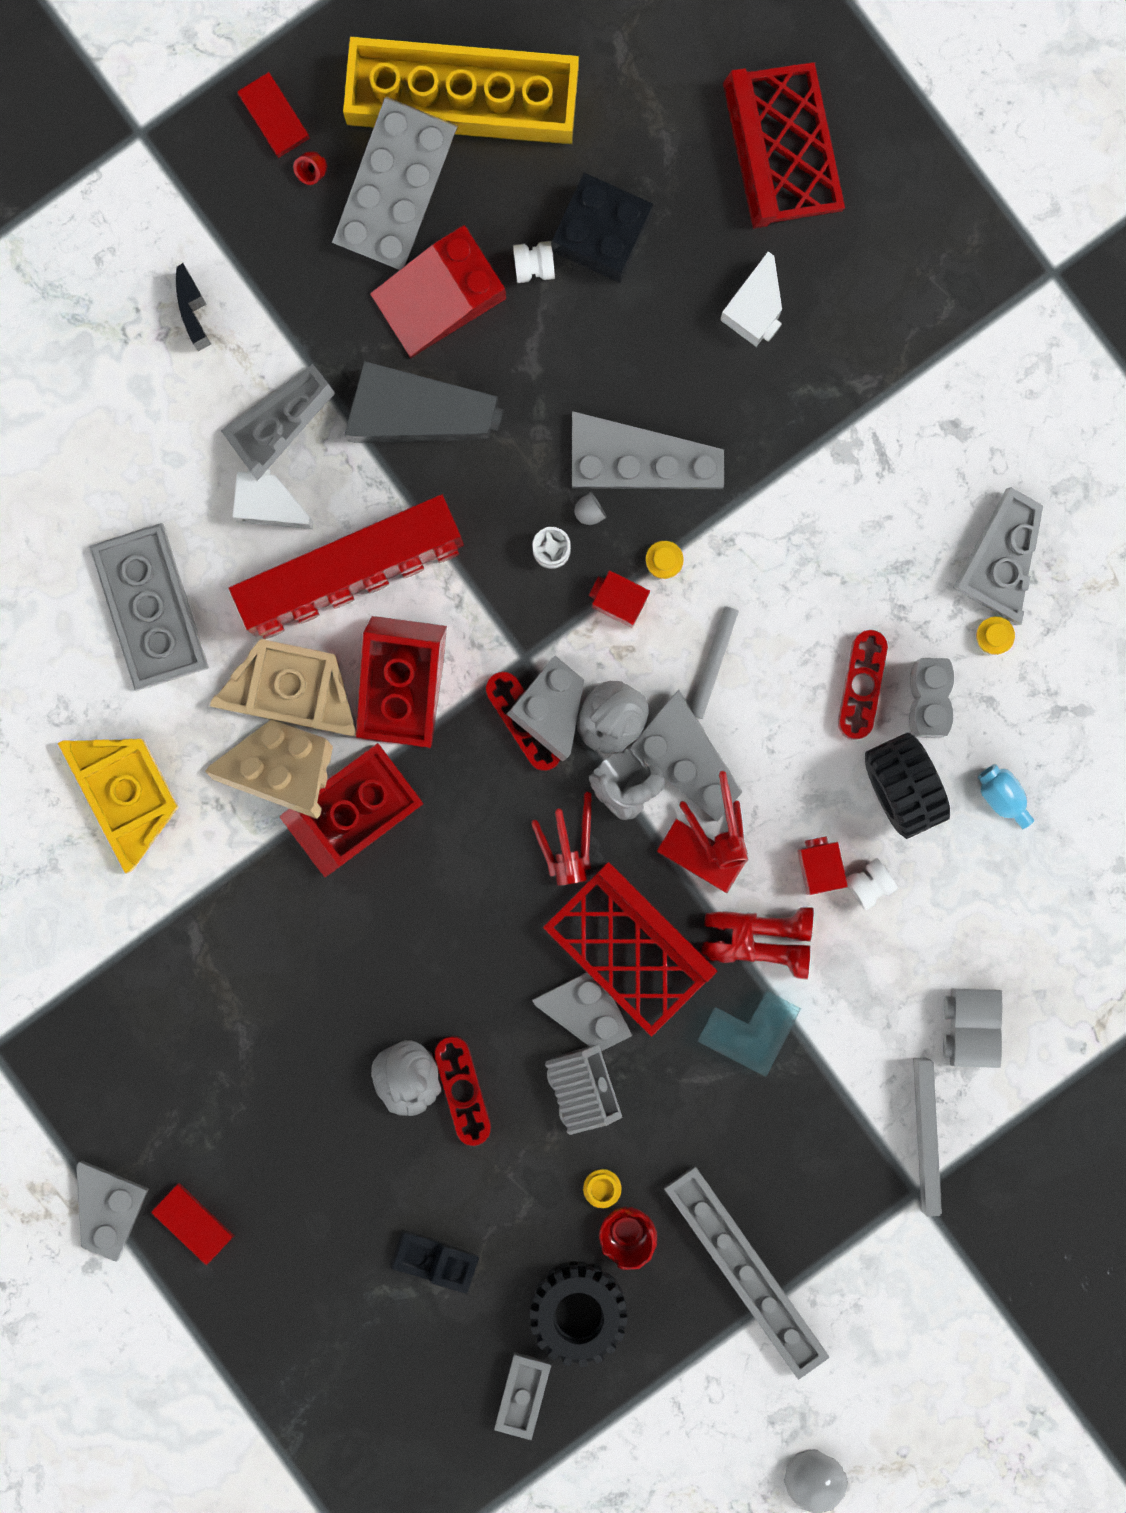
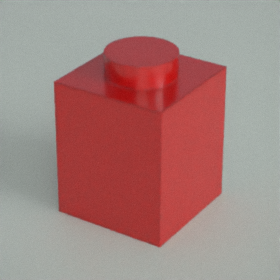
M609 570L606 578L598 576L589 597L595 599L592 604L593 609L633 628L650 595V590Z
M827 836L806 840V848L797 850L806 894L813 895L848 887L838 842L828 843Z

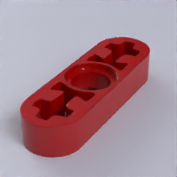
M875 630L861 632L855 637L851 646L838 717L840 732L851 740L866 737L874 726L888 650L886 638ZM868 637L873 638L874 645L880 647L879 652H874L871 655L869 665H877L876 672L867 667L855 668L856 661L861 664L864 663L865 650L859 649V644L867 642ZM865 674L872 679L873 690L869 695L860 696L854 692L852 681L856 675ZM849 698L859 703H871L870 709L864 706L861 707L860 719L866 721V726L858 728L857 733L851 732V725L846 724V717H853L856 705H848Z
M498 672L492 675L486 685L487 696L530 764L541 771L555 768L559 764L560 759L553 753L551 754L553 761L549 764L544 760L537 762L534 759V756L538 753L534 743L531 742L526 747L522 740L533 736L528 732L522 733L514 728L513 719L505 715L502 708L508 707L509 704L503 696L496 698L493 695V692L497 689L495 683L501 679L505 684L511 681L514 687L510 689V693L516 702L525 692L517 678L508 672Z
M448 1036L438 1043L435 1049V1060L457 1136L464 1144L477 1146L485 1142L489 1137L491 1122L469 1046L464 1039L458 1036ZM453 1043L455 1048H462L463 1054L458 1057L459 1067L462 1069L467 1065L470 1073H458L450 1079L447 1078L446 1071L451 1072L454 1069L451 1060L443 1059L442 1053L447 1050L446 1044ZM467 1080L473 1085L474 1095L470 1100L462 1102L454 1098L452 1086L456 1081ZM478 1102L480 1110L475 1109L472 1112L476 1123L483 1122L484 1128L480 1129L479 1137L473 1138L470 1132L464 1133L463 1127L468 1125L466 1112L459 1116L456 1108L466 1109Z

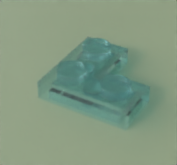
M766 990L749 1024L714 1007L697 1041L767 1077L801 1008Z

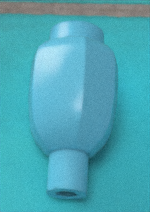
M993 764L978 776L982 783L981 794L996 813L1004 818H1014L1022 829L1029 827L1034 822L1033 817L1026 810V793L1019 781L1008 769H999L996 764Z

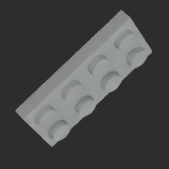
M385 97L332 243L398 270L405 267L458 126Z

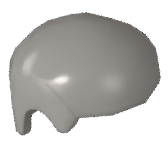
M816 1449L797 1454L787 1465L784 1483L792 1500L802 1509L811 1513L832 1511L845 1497L848 1485L846 1473L839 1462Z

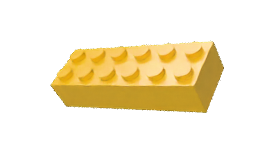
M350 37L343 108L344 117L347 125L374 128L384 98L389 97L457 125L456 135L572 144L579 56Z

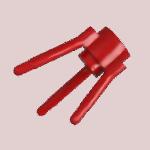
M720 771L719 779L728 832L715 836L716 843L714 845L711 844L687 803L681 801L679 806L704 847L708 862L717 860L720 869H728L740 866L749 859L744 842L740 802L736 800L732 804L727 774L725 771Z
M590 792L584 794L581 857H579L578 850L570 851L566 824L561 809L558 808L555 811L562 853L556 854L557 861L554 859L537 820L531 822L547 861L549 875L556 876L558 886L586 881L585 870L591 869L589 848L592 794Z

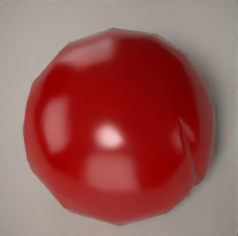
M634 1207L616 1208L604 1218L599 1231L602 1253L614 1261L619 1269H640L651 1260L657 1246V1230L653 1221L644 1212Z

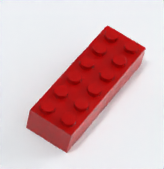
M441 494L228 588L246 630L255 637L263 636V639H268L284 632L283 625L297 620L299 624L317 618L320 616L318 610L332 605L336 609L355 600L353 594L367 589L369 594L377 592L389 586L388 579L399 574H402L403 578L416 575L424 570V563L437 558L438 563L448 561L459 555L458 549L463 547L464 544L444 496Z

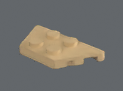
M260 639L249 652L246 660L237 667L230 676V680L218 695L213 697L210 703V707L353 737L356 735L337 656L322 651Z
M271 719L211 764L205 772L212 780L318 819L322 809L317 803L319 790L326 787L328 776L326 768L331 760L333 746L326 738Z

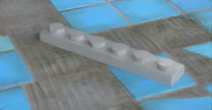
M693 1166L666 1185L664 1190L797 1379H801L830 1357L697 1167Z

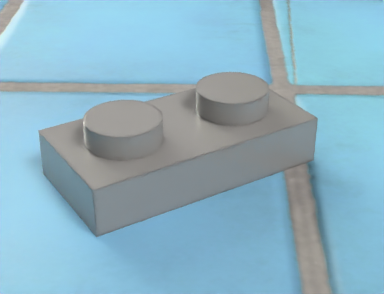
M514 1352L495 1423V1431L532 1440L551 1368L550 1361Z

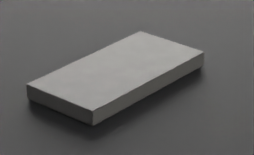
M160 523L89 546L134 690L140 691L208 669L207 659L164 524Z

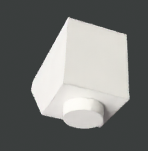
M767 252L724 309L720 319L756 347L763 338L769 342L782 325L777 320L782 311L774 255Z
M249 469L247 473L237 472L233 518L237 522L313 529V520L276 475H270V469L258 481Z

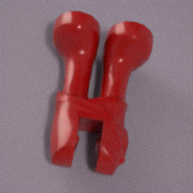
M801 907L793 916L786 918L757 917V913L749 912L746 914L728 911L706 913V927H715L719 930L733 929L732 944H726L724 941L703 942L702 954L708 956L711 961L722 963L735 962L736 960L778 963L787 966L793 977L808 980L810 945L757 943L754 941L753 935L783 937L811 942L814 908Z

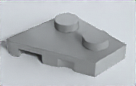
M555 655L507 713L510 718L561 761L567 759L571 754L584 679Z
M587 972L532 999L536 1007L588 1046L599 1044L601 1051L632 1036L616 1001Z
M81 1160L76 1167L81 1247L117 1262L121 1257L149 1188Z

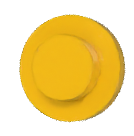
M659 541L649 548L646 554V566L653 576L660 579H669L676 576L682 569L684 562L683 553L675 543Z
M990 617L979 625L976 632V640L984 652L991 655H999L1012 647L1015 640V631L1008 620L1002 617Z
M598 1169L591 1172L586 1177L583 1185L586 1200L597 1208H608L614 1205L620 1198L622 1190L621 1182L617 1175L607 1169Z

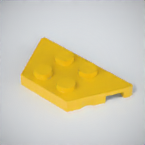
M62 740L58 745L125 874L132 872L179 808L145 740Z

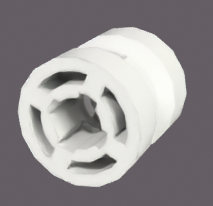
M551 241L539 242L537 246L532 247L533 250H529V247L525 244L513 245L517 283L529 282L532 274L543 280L555 279Z
M546 527L535 535L533 555L542 567L556 569L568 561L571 549L570 540L562 529Z
M878 858L868 863L866 870L860 874L853 873L846 878L850 891L865 911L874 906L877 898L880 896H889L898 890L891 875Z

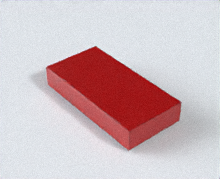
M269 72L237 91L240 99L278 158L310 139L309 134Z
M180 1183L151 1212L205 1265L235 1236Z

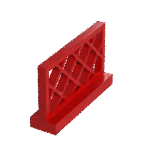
M815 62L747 72L746 68L731 70L723 82L753 229L767 227L773 222L842 212L845 209ZM806 74L809 91L804 98L786 86L791 76ZM784 77H785V79L783 80V82H780L779 80H777V78H784ZM766 81L777 89L768 104L755 95L752 82ZM780 92L799 105L790 119L772 107ZM810 96H811L812 104L807 101ZM758 108H760L761 110H763L762 113L760 114V116H759ZM802 108L816 119L817 127L812 134H809L793 122ZM766 113L784 125L776 140L762 131L761 121ZM788 129L806 141L797 156L779 143ZM817 133L819 134L820 141L815 138ZM765 144H767L768 146H770V149L768 150V152L766 151V146H765ZM809 145L823 153L824 164L819 171L801 159ZM774 150L792 162L783 177L770 168L768 158ZM795 166H798L814 178L805 192L787 180ZM825 169H826V172H827V177H826L825 175H823V172L825 171ZM773 180H774L776 183H778V185L776 186L775 189H774ZM817 181L830 189L833 203L820 204L809 196ZM781 187L800 199L794 209L779 211L776 195ZM803 202L809 205L808 207L800 208Z
M609 862L543 927L651 1037L718 972ZM596 885L608 896V912H586V895ZM581 901V912H570ZM613 902L623 912H613ZM565 916H581V939H565L554 927ZM586 916H608V939H586ZM613 916H628L635 923V939H613ZM640 929L650 939H640ZM570 943H581V955ZM586 943H608V966H591L586 961ZM613 943H635V966H613ZM640 943H655L662 950V966H640ZM667 956L677 966H667ZM597 971H608V982ZM613 971H635V994H619L613 988ZM640 971H662V994H640ZM667 971H683L694 983L683 994H667ZM624 998H635V1009ZM640 998H662V1015L652 1025L640 1015ZM667 998H678L667 1009Z

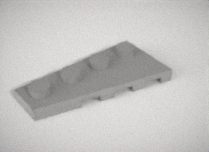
M572 411V489L724 488V449Z

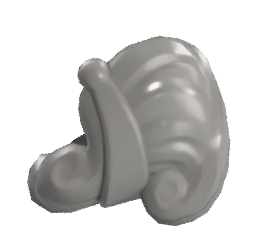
M607 681L597 686L587 696L583 708L577 716V731L582 737V741L593 750L599 749L601 752H613L615 754L623 752L629 744L639 738L646 727L649 713L647 700L644 695L622 681Z
M627 748L625 752L616 753L606 758L589 775V782L595 792V796L621 820L635 818L644 809L643 804L658 795L665 785L662 770L656 766H648L646 768L642 759L635 754L633 748Z
M401 1041L380 1052L373 1061L371 1077L375 1091L385 1103L389 1112L400 1116L418 1115L426 1111L427 1106L436 1100V1096L442 1090L438 1080L437 1065L432 1053L415 1041Z

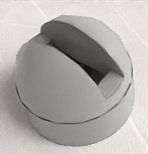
M592 492L581 497L575 505V516L583 524L594 525L607 518L603 508Z

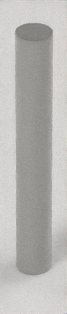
M724 606L690 708L694 716L700 719L704 717L739 612L731 607Z

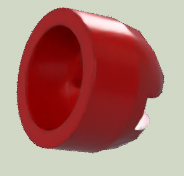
M309 151L303 153L295 160L293 169L296 177L302 183L313 185L324 177L327 171V163L325 158L321 157L318 152ZM312 164L315 167L313 173L308 170Z

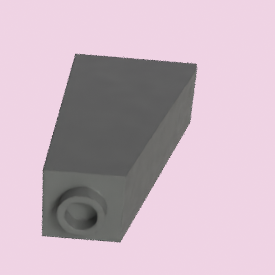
M364 361L344 435L347 441L354 443L489 440L491 430L498 431L503 409L498 408L497 396Z

